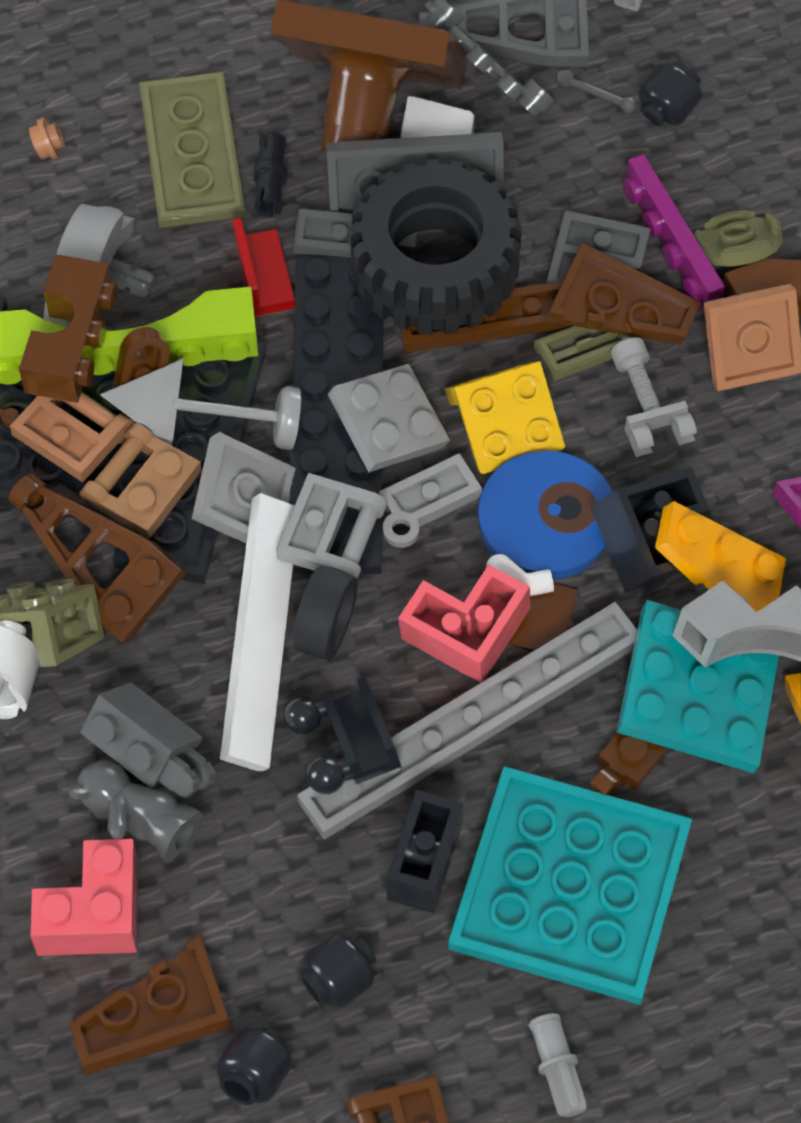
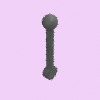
M565 69L557 73V82L561 86H573L619 105L625 113H633L637 108V102L632 97L622 98L574 78L570 70Z

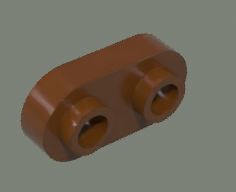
M151 327L138 328L130 332L123 339L120 346L113 388L168 365L170 350L163 335L157 329Z

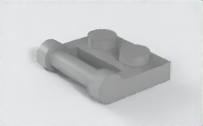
M308 473L277 547V559L314 571L322 565L354 575L358 579L361 572L358 564L376 519L381 518L388 504L387 500L377 493ZM347 508L358 509L359 515L342 557L330 554L329 552Z

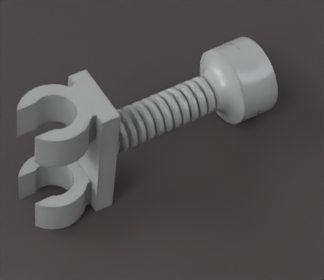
M634 337L617 343L611 349L610 355L617 371L628 372L643 409L642 413L626 417L624 430L635 456L640 457L653 453L651 446H654V441L650 430L671 425L678 445L695 441L693 434H697L696 425L692 415L688 412L686 401L664 407L660 406L644 367L650 359L644 340Z

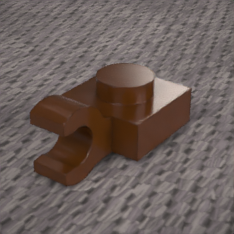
M617 733L598 755L597 763L603 768L591 781L590 785L593 786L591 791L613 796L623 783L636 791L663 759L666 749L654 743Z

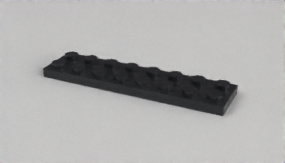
M296 255L293 386L300 388L301 410L295 445L291 450V466L295 467L290 488V504L292 505L296 504L308 473L377 494L382 490V468L368 472L328 396L336 385L383 372L384 319L373 312V303H365L358 293V284L354 282L351 270V257ZM347 508L329 552L330 554L342 557L359 515L358 509ZM382 517L376 519L358 564L361 568L360 574H382ZM293 564L292 574H313L314 570Z

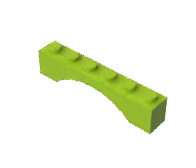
M251 286L205 291L190 305L167 318L145 326L119 331H106L103 346L101 348L95 347L92 359L95 364L94 375H105L111 371H116L123 339L133 330L142 327L157 329L163 335L170 350L168 364L182 358L184 366H194L206 361H241L247 357L258 356ZM26 309L0 312V383L10 385L21 381L19 367L31 330L55 333L66 327L44 320Z

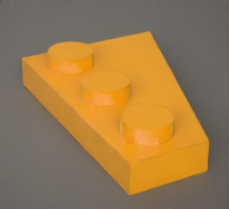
M675 501L663 507L655 548L695 585L703 584L710 590L724 581L737 594L742 595L756 612L779 598L786 558Z

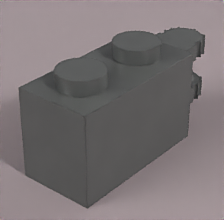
M132 682L98 695L80 733L148 787L154 789L164 785L170 791H175L176 795L187 798L199 789L204 790L212 783H215L216 771L213 769L214 766H211L210 762L207 763L206 759L196 752L203 737Z

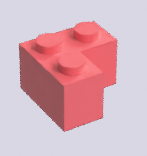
M491 565L487 566L465 602L423 580L398 618L401 639L475 681L482 683L530 610V587Z
M133 839L83 840L82 887L32 889L31 939L37 956L137 953L138 857Z

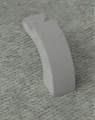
M81 204L71 217L56 254L109 263L110 265L116 250L132 235L135 218L124 216V213L113 207H95ZM45 301L43 319L67 327L71 322L49 317Z

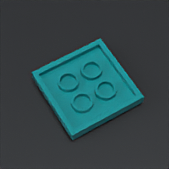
M646 600L641 609L616 732L754 773L760 766L779 655L765 653L740 654L724 658L705 668L672 636L682 610Z

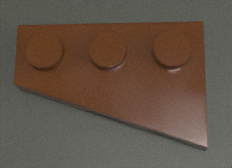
M582 243L546 315L545 321L681 345L701 302Z
M201 935L186 944L187 949L169 962L165 963L162 960L148 970L149 975L126 991L119 989L69 1023L85 1076L231 1028Z

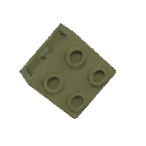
M63 579L48 583L46 588H35L34 582H24L7 587V594L0 595V621H31L32 642L37 649L40 667L58 666L105 638L94 584L75 585L74 579Z

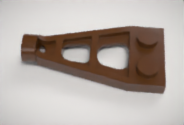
M34 473L27 474L21 478L9 493L8 501L27 517L66 579H74L75 585L94 584L101 624L122 643H128L187 573L153 541L48 488ZM44 499L43 505H42L41 507L37 508V509H34V508H36V507L41 503V501ZM67 515H73L91 530L90 534L74 553L69 551L56 535L57 527ZM102 543H109L125 551L129 556L128 565L109 588L106 589L98 585L87 565V560Z

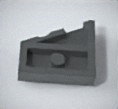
M565 210L546 283L564 280L582 243L641 272L651 228Z

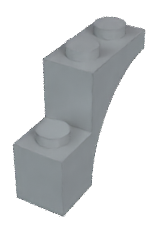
M722 581L682 608L672 636L705 668L724 658L747 653L774 654L801 662V589L796 585L756 612L742 595L737 594Z

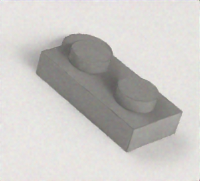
M460 453L379 491V495L384 497L388 503L385 509L388 516L383 522V536L390 545L399 548L411 546L419 537V527L480 498L482 487ZM401 523L407 525L410 530L405 535H397L392 529L395 525Z

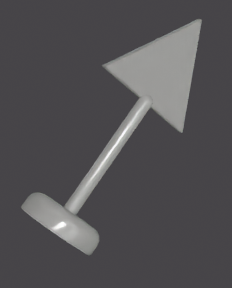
M183 358L100 394L136 423L149 429L155 437L171 446L173 444L177 410L273 422V441L278 448L284 450L293 449L298 433L301 410V391L299 387L286 386L281 389L277 397L275 410L178 399Z

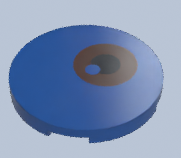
M537 451L517 456L495 470L483 487L478 505V524L481 537L493 556L496 554L506 555L525 573L550 569L553 579L578 574L592 566L593 562L607 548L591 506L612 493V490L599 471L586 461L570 454L555 451Z

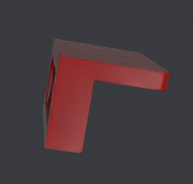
M241 217L232 219L234 243L245 287L251 286L254 317L295 309V299L277 229L245 235Z

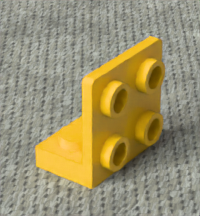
M540 361L522 364L444 388L450 406L458 405L476 468L480 474L495 471L507 461L526 453L537 451L557 452L565 447Z

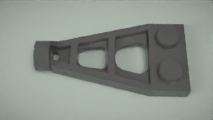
M483 0L453 6L465 18L459 26L466 32V22L468 20L484 17H494L498 20L499 34L495 37L468 33L476 43L491 55L542 66L588 67L587 0ZM419 12V26L435 28L425 18L430 12ZM530 13L539 14L544 18L545 37L536 42L516 38L508 31L509 20L515 16Z

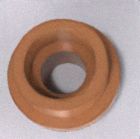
M44 117L38 119L37 125L29 128L33 146L41 160L49 157L56 160L61 157L59 149L65 147L62 133L55 122L49 124Z

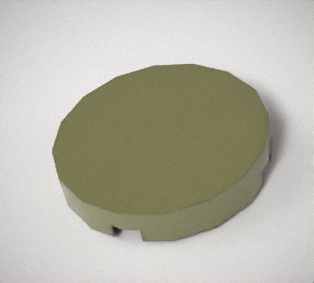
M749 210L727 212L713 217L704 223L705 230L700 231L697 229L694 233L695 239L709 262L715 266H739L754 263L775 253L783 243L781 225L777 218L769 213H764L765 218L755 217V211Z

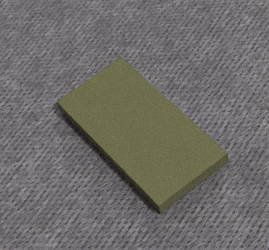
M223 72L139 82L159 228L245 217Z

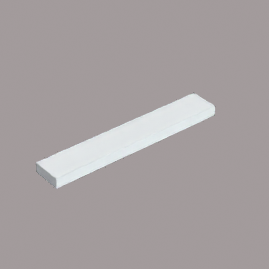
M262 493L254 496L251 502L220 760L255 771H264L270 768L293 564L277 559L276 550L295 506Z

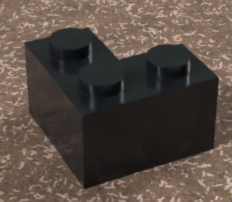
M692 467L616 489L591 506L625 593L665 580L679 571L655 548L664 506L675 501L700 515L709 510Z

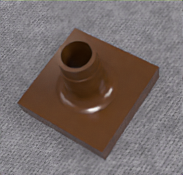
M277 0L270 34L298 59L329 64L331 66V78L323 123L325 129L320 149L323 153L327 154L326 143L387 138L399 86L404 79L462 90L468 58L465 56L466 52L451 31L287 0Z

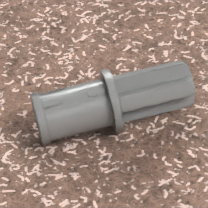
M552 1013L533 1019L529 1024V1028L533 1033L542 1062L538 1067L539 1073L546 1075L557 1113L566 1118L576 1116L586 1110L587 1104L575 1066L578 1064V1058L570 1053L562 1028L561 1017L559 1014Z

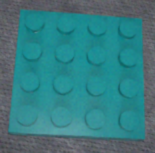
M504 766L448 941V950L641 1005L692 819Z

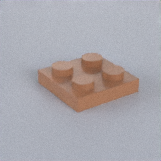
M791 284L704 302L712 383L717 391L801 373V338L796 289Z

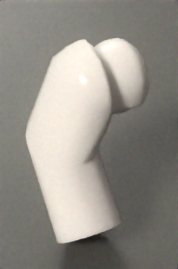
M496 554L487 562L486 568L488 565H491L529 586L530 596L554 592L550 569L525 573L503 554Z

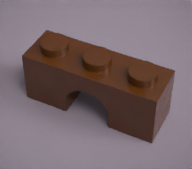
M55 255L44 289L49 317L67 320L71 323L63 330L55 333L31 330L19 367L26 394L78 403L83 386L89 387L91 385L95 367L94 360L92 359L95 347L101 348L103 346L106 335L105 314L107 309H114L118 295V285L112 282L109 263Z

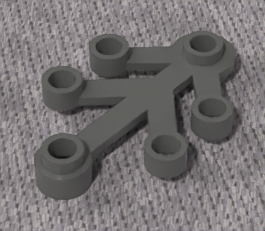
M434 0L433 3L428 1L425 4V7L430 11L425 18L436 29L445 31L450 29L464 51L467 52L469 50L465 56L483 73L487 71L495 79L501 76L496 84L514 101L517 99L533 116L536 117L540 111L545 113L556 101L532 78L522 85L494 56L476 43L459 26L465 18L446 0Z

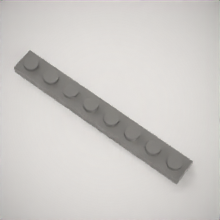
M616 602L610 604L391 737L402 767L359 784L355 783L353 776L345 778L343 786L333 794H319L309 787L297 794L299 805L325 840L633 651L637 629Z

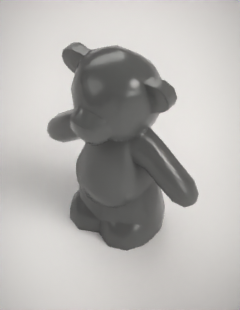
M99 760L87 765L79 773L77 782L71 784L68 795L71 798L79 799L86 807L90 808L95 817L98 819H108V832L113 839L119 840L123 838L128 830L138 840L152 844L157 850L158 858L165 864L171 863L179 853H185L193 845L203 822V814L200 811L176 801L181 796L176 795L175 791H170L164 785L152 789L145 783L134 784L126 770L113 760Z

